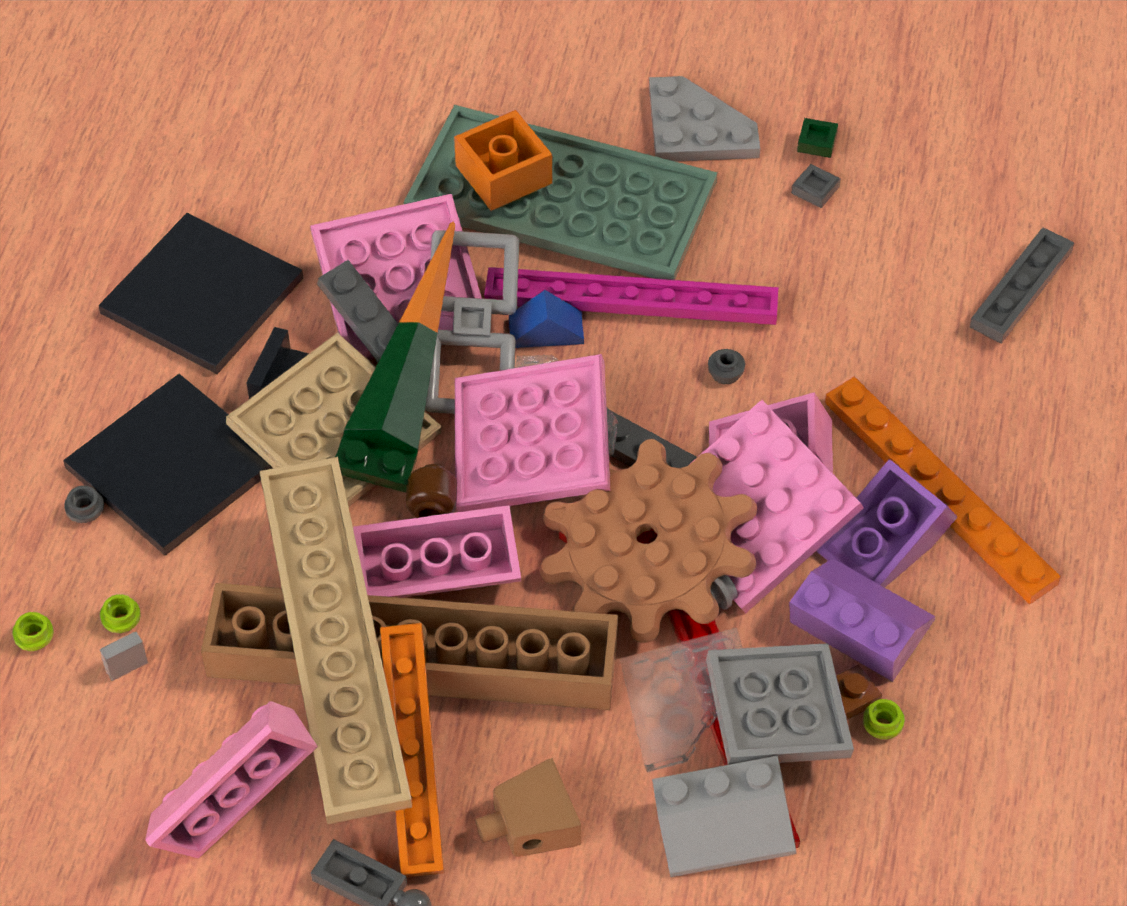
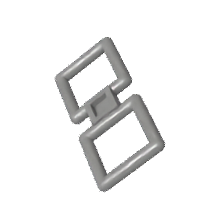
M436 230L432 234L431 259L446 230ZM454 232L452 246L504 249L502 300L444 296L441 311L454 312L453 330H438L425 411L455 414V399L438 398L441 345L500 348V371L515 368V337L505 333H490L491 314L512 315L517 310L519 238L516 235Z

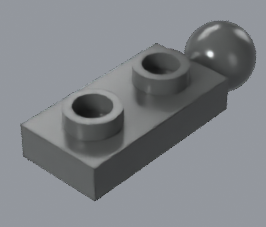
M335 839L332 840L311 871L312 881L361 906H432L431 900L425 892L418 889L403 891L407 885V876Z

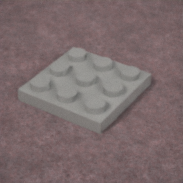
M828 643L708 650L706 663L728 765L778 756L779 763L851 758L854 747Z

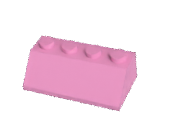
M509 505L353 527L367 595L405 598L521 581Z
M272 701L258 708L253 713L250 721L237 733L227 737L222 743V747L207 761L199 764L193 770L192 775L178 789L169 792L164 797L163 803L151 813L145 839L148 845L200 858L318 747L295 711Z

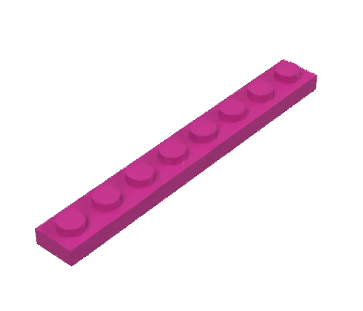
M488 267L484 299L502 300L504 268ZM518 269L517 306L521 307L546 290L580 311L776 325L779 287Z

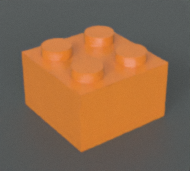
M517 110L454 136L456 167L491 211L552 184V153Z

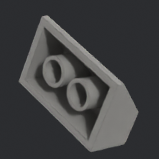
M778 756L652 779L657 814L671 877L797 854Z

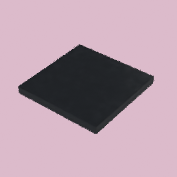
M186 213L98 306L100 314L218 374L304 278L303 270Z
M177 374L63 460L65 468L85 486H90L99 492L104 503L164 555L171 552L261 481L260 471L274 469L226 424V416L229 414L181 374Z

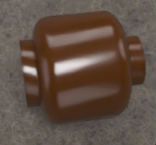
M428 464L413 471L408 478L407 509L416 518L453 513L456 509V477L438 464Z

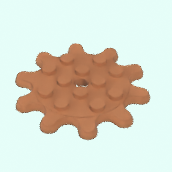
M648 439L640 445L637 452V461L633 466L620 471L609 468L610 491L595 489L575 503L555 501L547 505L543 514L545 525L552 530L563 533L567 538V544L559 552L545 557L540 566V575L549 584L574 581L581 586L582 595L573 608L574 612L607 614L619 611L626 614L630 620V634L634 640L640 643H648L656 639L660 631L661 618L670 610H684L695 622L708 624L714 621L719 613V605L710 592L712 583L718 577L724 575L738 578L747 577L756 568L755 556L750 551L733 545L730 537L735 527L751 521L756 516L757 505L752 498L745 494L722 497L714 493L713 485L722 473L723 467L720 459L714 454L703 453L690 465L674 468L666 462L665 447L654 439ZM651 528L658 534L656 540L652 543L642 544L637 541V536H640L645 531H650Z

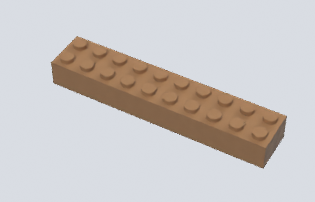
M215 583L201 649L207 677L300 685L282 588ZM368 595L382 665L380 627L422 623L428 692L431 696L610 710L618 615Z

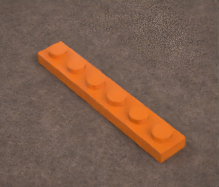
M422 623L380 627L383 669L412 799L411 808L395 811L401 874L407 877L445 873Z

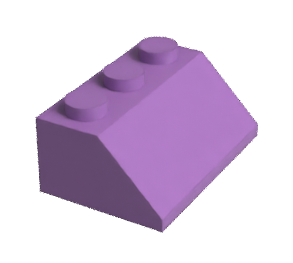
M831 559L811 571L789 602L790 622L828 643V645L892 682L935 620L934 615L835 559Z

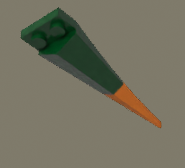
M454 221L449 224L344 428V434L335 456L338 457L342 476L404 493L407 492L408 478L414 471L417 462L455 232Z

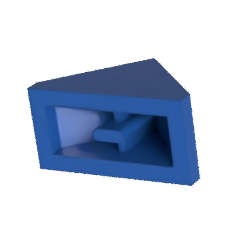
M546 290L519 307L514 314L509 315V331L515 337V348L584 344L582 312Z

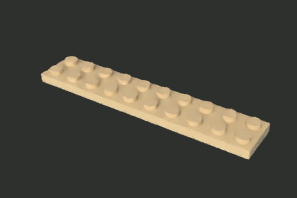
M338 457L260 471L309 732L318 746L313 753L327 824L411 808L412 799Z

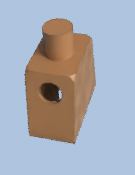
M553 758L496 786L493 790L495 812L475 819L476 827L483 843L505 836L512 854L517 857L581 845V823Z

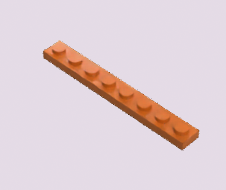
M855 376L826 394L825 404L885 463L890 459L954 512L957 518L950 527L1029 605L1059 585L1061 576Z

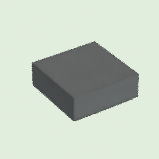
M810 164L792 185L791 193L822 208L840 187L841 178Z

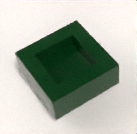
M804 118L797 152L831 158L838 132V123Z

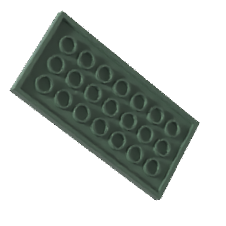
M454 105L404 200V204L452 194L461 227L483 233L516 235L520 243L655 279L675 280L717 183L718 172L528 124L552 153V184L491 211L456 167L454 136L500 116Z

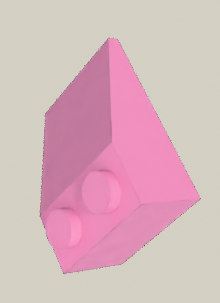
M815 392L768 405L833 473L832 419ZM748 411L710 421L709 446Z

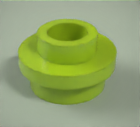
M123 594L109 597L104 602L100 611L102 625L113 633H124L132 630L139 623L141 617L137 602ZM119 614H126L123 617L115 618Z
M28 612L17 619L12 634L19 648L26 651H36L50 643L54 635V629L51 621L38 612ZM32 632H39L35 635L28 636Z
M879 699L870 704L864 712L863 724L866 731L878 739L894 738L901 733L904 727V714L900 707L891 700ZM886 719L890 724H882L877 720Z

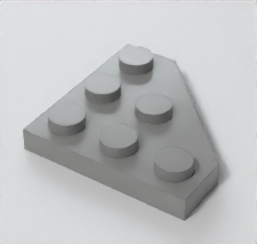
M683 76L649 77V96L656 157L671 161L760 158V141L756 122Z

